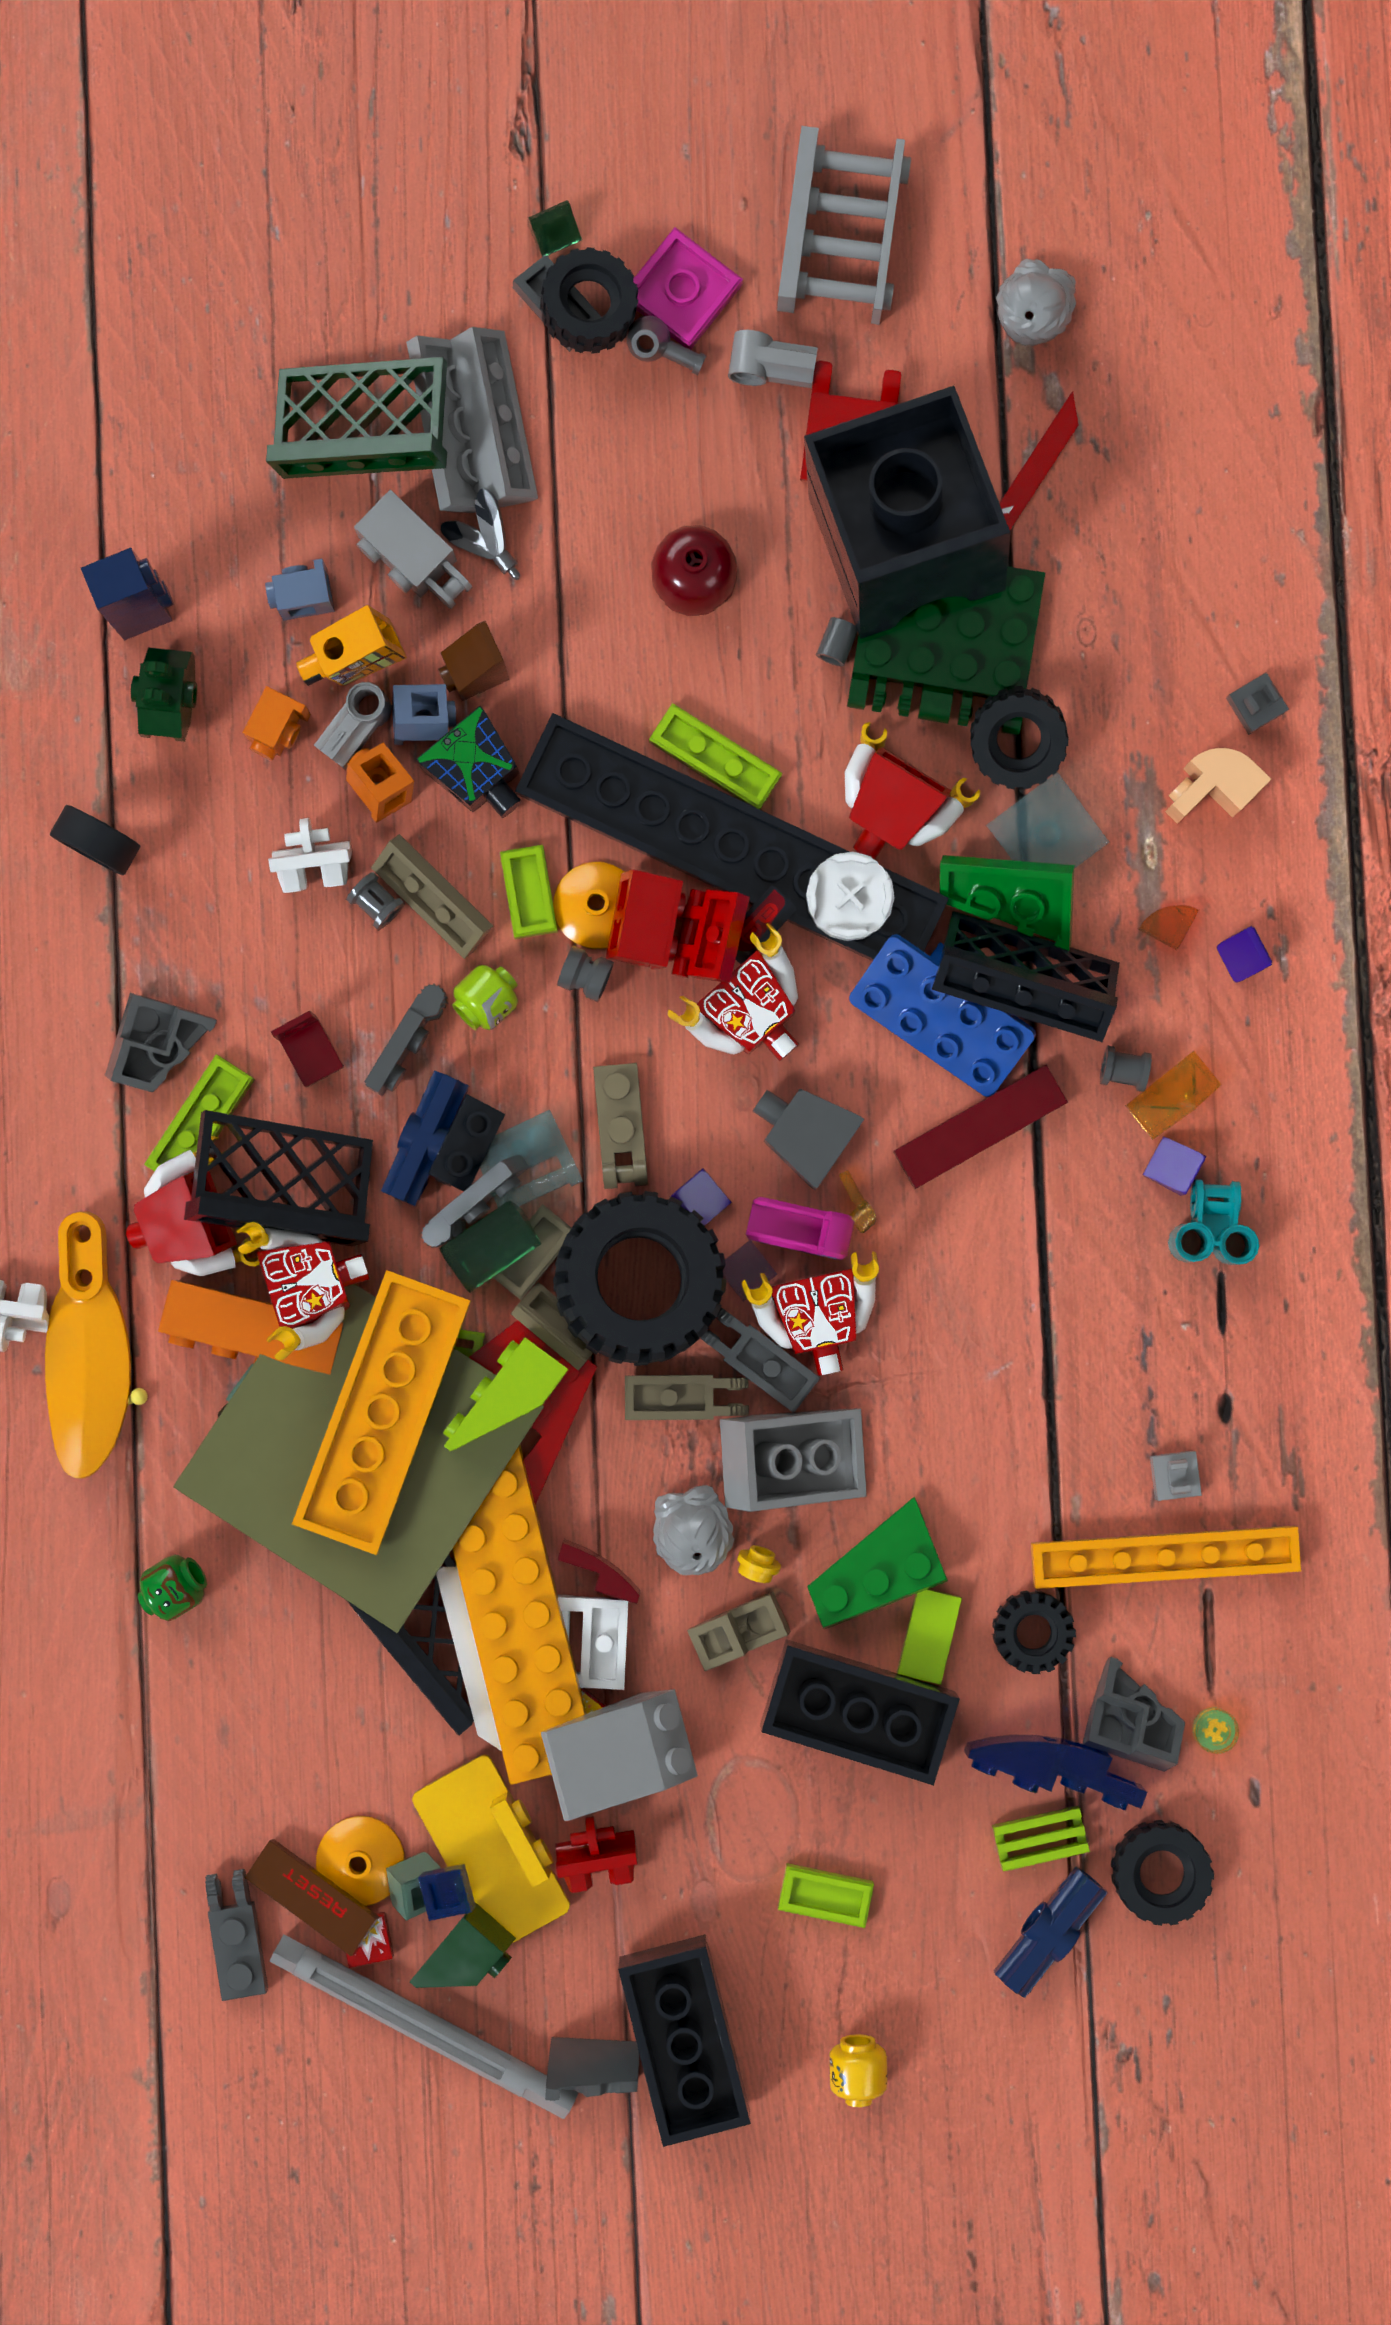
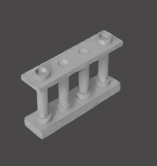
M801 126L777 311L794 313L796 298L805 299V295L873 304L871 324L879 325L882 310H891L894 284L886 283L899 183L908 184L911 157L903 156L905 140L896 139L893 159L825 150V145L817 144L819 128ZM822 168L891 177L888 200L881 201L819 192L820 188L811 187L813 172L822 173ZM818 210L885 219L882 244L813 235L814 230L806 229L807 214L816 215ZM811 253L877 261L879 262L876 286L808 277V272L800 271L802 256L810 257Z

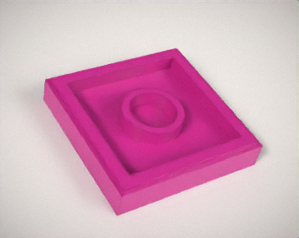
M676 227L673 228L633 279L638 287L636 310L643 316H654L661 319L667 325L670 337L690 350L743 285L741 277Z

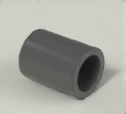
M831 617L816 656L832 665L844 666L858 632L856 626L846 620Z

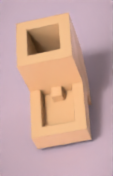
M1228 748L1210 749L1194 757L1183 768L1195 782L1193 783L1187 777L1169 795L1174 803L1165 812L1178 824L1209 794L1233 818L1260 792L1271 778L1253 760L1239 751Z

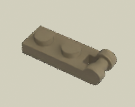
M637 1063L593 1067L604 1189L618 1188L617 1184L635 1182V1186L648 1185ZM632 1152L633 1165L616 1166L615 1154Z

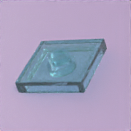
M1058 772L1055 775H1051L1047 778L1046 782L1035 787L986 824L1010 859L1014 861L1075 865V869L1109 843L1108 839Z

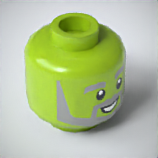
M479 965L454 988L453 995L456 1001L452 1006L461 1019L472 1029L477 1030L481 1027L486 1030H492L516 1009L518 999L513 990L518 984L509 972L501 966L494 970L489 966Z

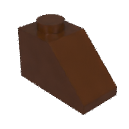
M486 621L476 624L441 652L445 666L438 668L444 684H446L448 692L457 690L462 701L509 680L504 660Z

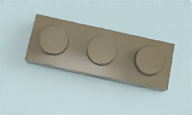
M400 834L388 842L371 867L464 959L476 950L493 927Z

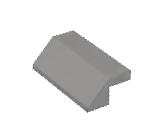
M471 327L450 340L417 335L407 341L410 359L443 357L447 361L442 446L447 451V465L444 469H432L440 511L476 513V496L482 488L488 489L494 495L499 508L538 499L505 331ZM434 372L420 373L414 379L416 393L419 396L433 384ZM423 409L420 413L424 433L430 432L431 415Z

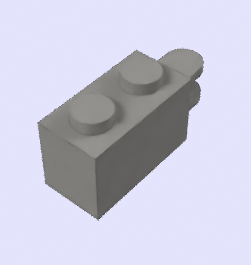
M391 489L354 526L360 539L356 544L357 547L373 563L381 559L391 569L387 575L403 592L407 593L412 589L421 598L430 590L448 608L452 609L456 605L453 600L463 590L469 592L472 588L469 581L452 566L457 561L454 550ZM446 572L451 578L440 587L436 582Z

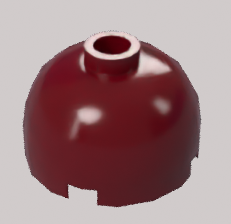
M701 525L683 526L670 532L657 546L651 562L652 585L656 593L672 611L686 616L707 615L713 612L715 608L721 606L724 601L726 602L731 597L737 581L736 557L728 541L717 531Z

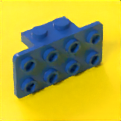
M891 935L849 996L851 1004L983 1096L990 1097L997 1091L1036 1036L1034 1028L1015 1015L932 990L944 944L939 942L933 953L929 956L900 935Z

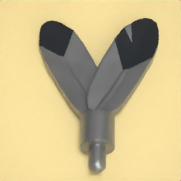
M482 488L477 493L475 501L480 530L460 521H446L441 524L440 530L452 544L478 556L492 559L503 574L509 573L514 580H519L521 575L515 568L517 562L505 550V532L497 499L488 489Z

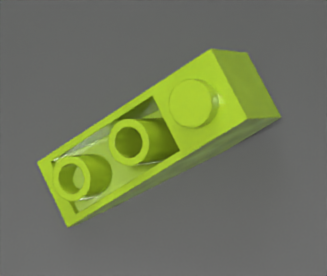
M526 1337L520 1344L512 1340L497 1360L503 1367L493 1381L487 1376L483 1378L470 1396L476 1402L466 1417L458 1412L443 1432L449 1438L444 1447L453 1452L541 1407L568 1372V1369Z

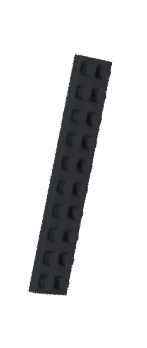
M554 713L551 714L515 790L516 795L721 891L739 892L749 896V904L754 905L770 886L774 885L797 906V910L787 920L788 922L871 961L875 959L888 938L894 934L900 935L924 952L949 899L884 868L892 880L895 898L891 914L882 927L865 939L845 941L830 937L816 926L810 916L806 892L811 875L821 863L835 854L849 851Z

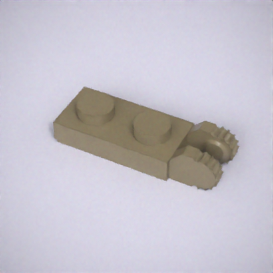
M625 1375V1420H714V1416H748L749 1405L729 1403L728 1405L713 1406V1388L742 1390L743 1388H748V1378H713V1375Z

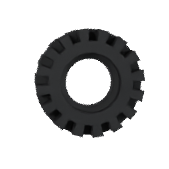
M1037 1590L1035 1592L1021 1591L1020 1595L1015 1597L1012 1595L1007 1598L1008 1602L1004 1606L1000 1605L996 1611L998 1615L996 1619H993L992 1625L994 1628L993 1640L1001 1656L1010 1665L1024 1673L1028 1671L1032 1674H1040V1671L1045 1670L1051 1672L1055 1670V1665L1058 1663L1063 1664L1067 1660L1065 1657L1069 1651L1072 1653L1074 1648L1072 1641L1073 1637H1076V1629L1073 1628L1072 1624L1074 1620L1066 1610V1607L1053 1596ZM1030 1615L1044 1617L1051 1629L1047 1643L1037 1649L1024 1647L1017 1637L1019 1623Z

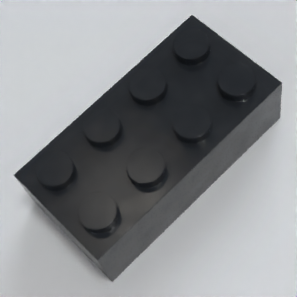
M786 1639L760 1727L762 1733L934 1786L960 1698L955 1691Z
M706 1934L620 1956L618 1970L663 2147L750 2125V2108Z

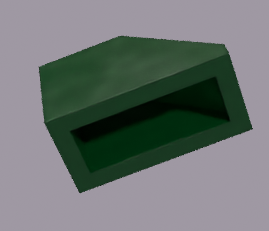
M475 1903L414 1975L410 1983L415 1988L477 1986L487 1973L495 1979L512 1958L506 1950L516 1938Z

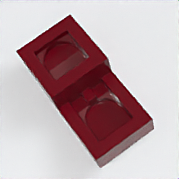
M564 1539L558 1561L600 1573L595 1591L635 1604L638 1603L640 1590L618 1567L594 1551Z

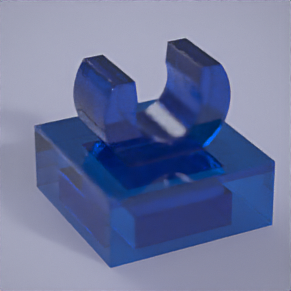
M465 1864L425 1871L418 1877L429 1921L471 1913L476 1907Z

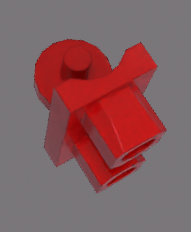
M592 1816L585 1818L586 1831L570 1833L571 1841L555 1843L558 1878L564 1877L571 1893L588 1891L589 1888L593 1887L592 1872L608 1870L610 1883L615 1885L628 1884L634 1881V1865H638L634 1830L615 1833L614 1826L597 1829L595 1817Z

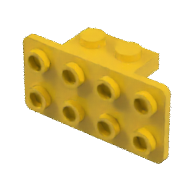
M480 1755L414 1793L412 1802L470 1909L477 1903L516 1938L513 1943L568 1912L570 1907L569 1899L550 1864L554 1863L552 1855L542 1839L536 1841L528 1826L532 1823L526 1807L520 1799L514 1801L490 1756Z

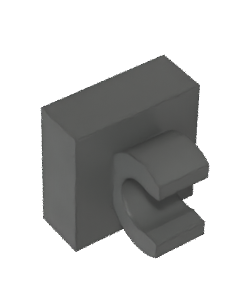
M1267 672L1229 694L1226 698L1248 735L1289 710Z

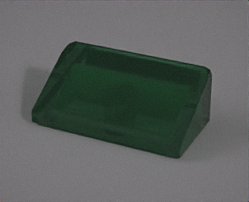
M508 1201L440 1248V1252L465 1289L470 1293L542 1243L524 1211L514 1202Z

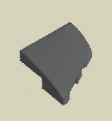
M130 992L105 1076L113 1082L154 1092L166 1079L167 1073L174 1065L180 1064L190 1054V1048L207 1030L210 1032L215 1027L217 1020Z
M1110 1657L1105 1663L1093 1699L1082 1745L1165 1772L1178 1764L1185 1721L1172 1709L1162 1706L1158 1702L1156 1694L1145 1684L1139 1686L1120 1668L1123 1664L1120 1660Z
M552 2037L545 2100H559L560 2089L575 2090L586 2097L600 2096L606 2093L637 2092L639 2073L637 2042Z

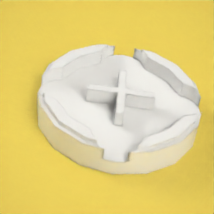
M857 852L839 853L826 859L811 875L806 892L808 912L816 926L830 937L845 941L865 939L877 932L890 916L895 898L892 880L887 871L885 872L884 868L872 857Z

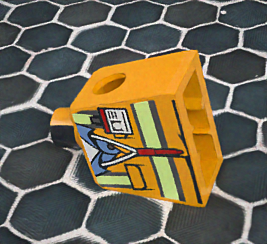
M366 605L312 635L309 639L315 653L297 661L296 665L302 679L308 686L326 677L344 686L406 659L407 656L390 619L369 605Z

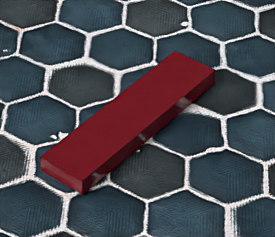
M1044 1065L894 1150L893 1153L913 1188L916 1189L1067 1104L1068 1101L1048 1066Z

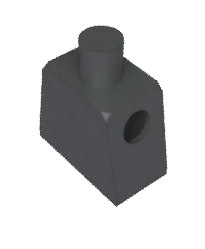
M802 1089L798 1090L789 1104L769 1090H766L753 1109L754 1113L774 1126L764 1140L766 1145L814 1190L819 1187L864 1121V1118Z

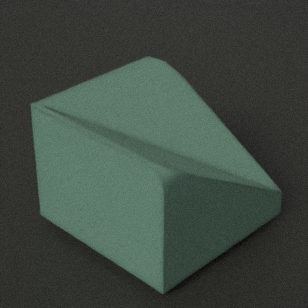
M422 1852L386 1868L391 1903L406 1921L445 1903L441 1867L428 1853Z

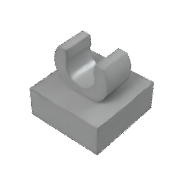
M1196 1451L1150 1456L1155 1500L1161 1501L1202 1496Z

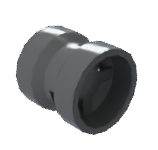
M573 945L561 970L557 986L569 991L583 988L586 998L599 1002L609 980L614 962L603 957L592 961V957H589L584 949Z

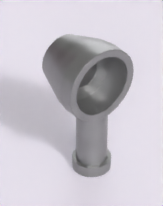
M643 316L636 319L628 329L627 346L634 357L641 361L650 362L663 356L692 370V373L698 376L706 355L703 353L698 354L671 341L669 329L661 319L654 316ZM642 335L650 336L653 339L654 347L651 349L642 348L639 344V337Z

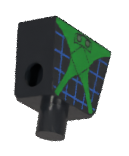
M481 706L477 707L416 759L420 768L472 812L488 801L501 818H504L512 813L522 802L508 785L519 774L517 765Z

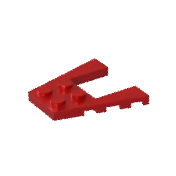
M517 1320L469 1356V1358L497 1375L503 1367L497 1360L512 1340L520 1344L526 1337L568 1369V1372L543 1404L544 1408L531 1426L542 1435L524 1458L526 1472L536 1505L597 1365L588 1359L578 1371Z

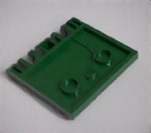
M1007 567L1005 591L975 601H969L967 598L957 596L938 599L914 609L905 615L892 629L860 639L858 634L847 707L864 710L869 679H875L876 685L872 711H882L887 695L885 692L886 682L903 684L897 709L899 716L908 717L913 686L922 687L918 719L948 724L954 692L962 694L957 723L960 726L967 727L972 716L973 708L971 705L973 696L993 697L1000 690L1005 688L1007 690L1015 689V686H1023L1024 689H1027L1045 572ZM1015 717L1006 721L1001 727V733L1019 735L1023 717Z

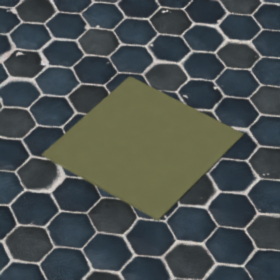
M353 1284L344 1287L350 1308L345 1310L344 1320L342 1321L344 1324L331 1374L285 1364L260 1354L173 1488L398 1633L544 1406L542 1405L453 1452L449 1451L444 1447L449 1438L443 1432L458 1412L466 1417L476 1402L470 1396L483 1378L487 1376L493 1381L496 1377L495 1374L454 1348L378 1555L292 1525L376 1299L375 1296L358 1285Z

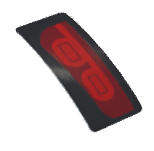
M774 885L770 886L746 912L735 959L740 964L746 961L753 953L759 951L750 940L752 932L758 937L760 942H765L770 937V930L766 924H771L778 931L797 910V906Z

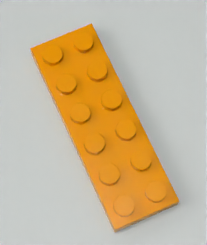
M386 1270L292 1525L378 1555L470 1307V1300Z

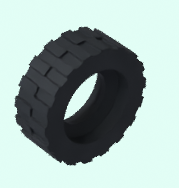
M587 247L585 250H579L578 248L570 250L569 254L565 256L562 254L556 259V263L547 270L546 279L543 280L540 299L541 318L544 325H547L549 328L548 333L553 339L557 338L562 346L573 348L575 352L583 353V351L591 352V354L600 353V350L603 349L609 350L615 347L618 341L622 342L628 329L634 322L638 304V287L633 281V273L624 266L625 262L619 257H613L611 252L606 250L598 251L591 247ZM583 281H593L602 285L610 296L611 305L608 312L600 319L592 321L583 320L574 315L567 301L568 293L574 285Z
M1015 686V689L1007 690V688L1002 689L997 695L989 696L985 700V704L981 708L979 707L975 713V720L972 722L970 729L972 756L975 763L979 764L981 773L984 776L990 777L991 782L998 786L1002 784L1008 789L1015 790V787L1029 789L1032 788V785L1038 783L1041 785L1047 781L1050 775H1055L1059 770L1061 761L1064 762L1067 755L1066 746H1068L1066 721L1060 707H1056L1053 699L1048 695L1044 696L1041 694L1040 690L1031 688V690L1024 689L1023 686ZM1015 717H1024L1032 720L1038 726L1041 733V741L1037 750L1032 755L1022 759H1015L1005 755L997 743L1000 727L1006 721Z
M1154 1820V1823H1141L1138 1825V1828L1133 1831L1129 1830L1124 1834L1125 1838L1121 1843L1118 1842L1115 1847V1856L1111 1860V1867L1113 1868L1111 1878L1112 1883L1116 1887L1117 1894L1131 1912H1134L1143 1921H1151L1153 1925L1162 1926V1924L1169 1923L1172 1926L1179 1924L1178 1922L1184 1919L1188 1921L1194 1917L1193 1914L1196 1911L1202 1910L1206 1905L1205 1900L1207 1896L1211 1895L1213 1889L1211 1882L1214 1880V1871L1210 1866L1212 1861L1201 1842L1189 1830L1183 1829L1179 1824L1171 1821L1169 1824L1164 1823L1162 1820ZM1153 1852H1171L1182 1862L1184 1868L1183 1880L1180 1886L1169 1894L1160 1895L1152 1893L1141 1881V1865L1145 1858Z

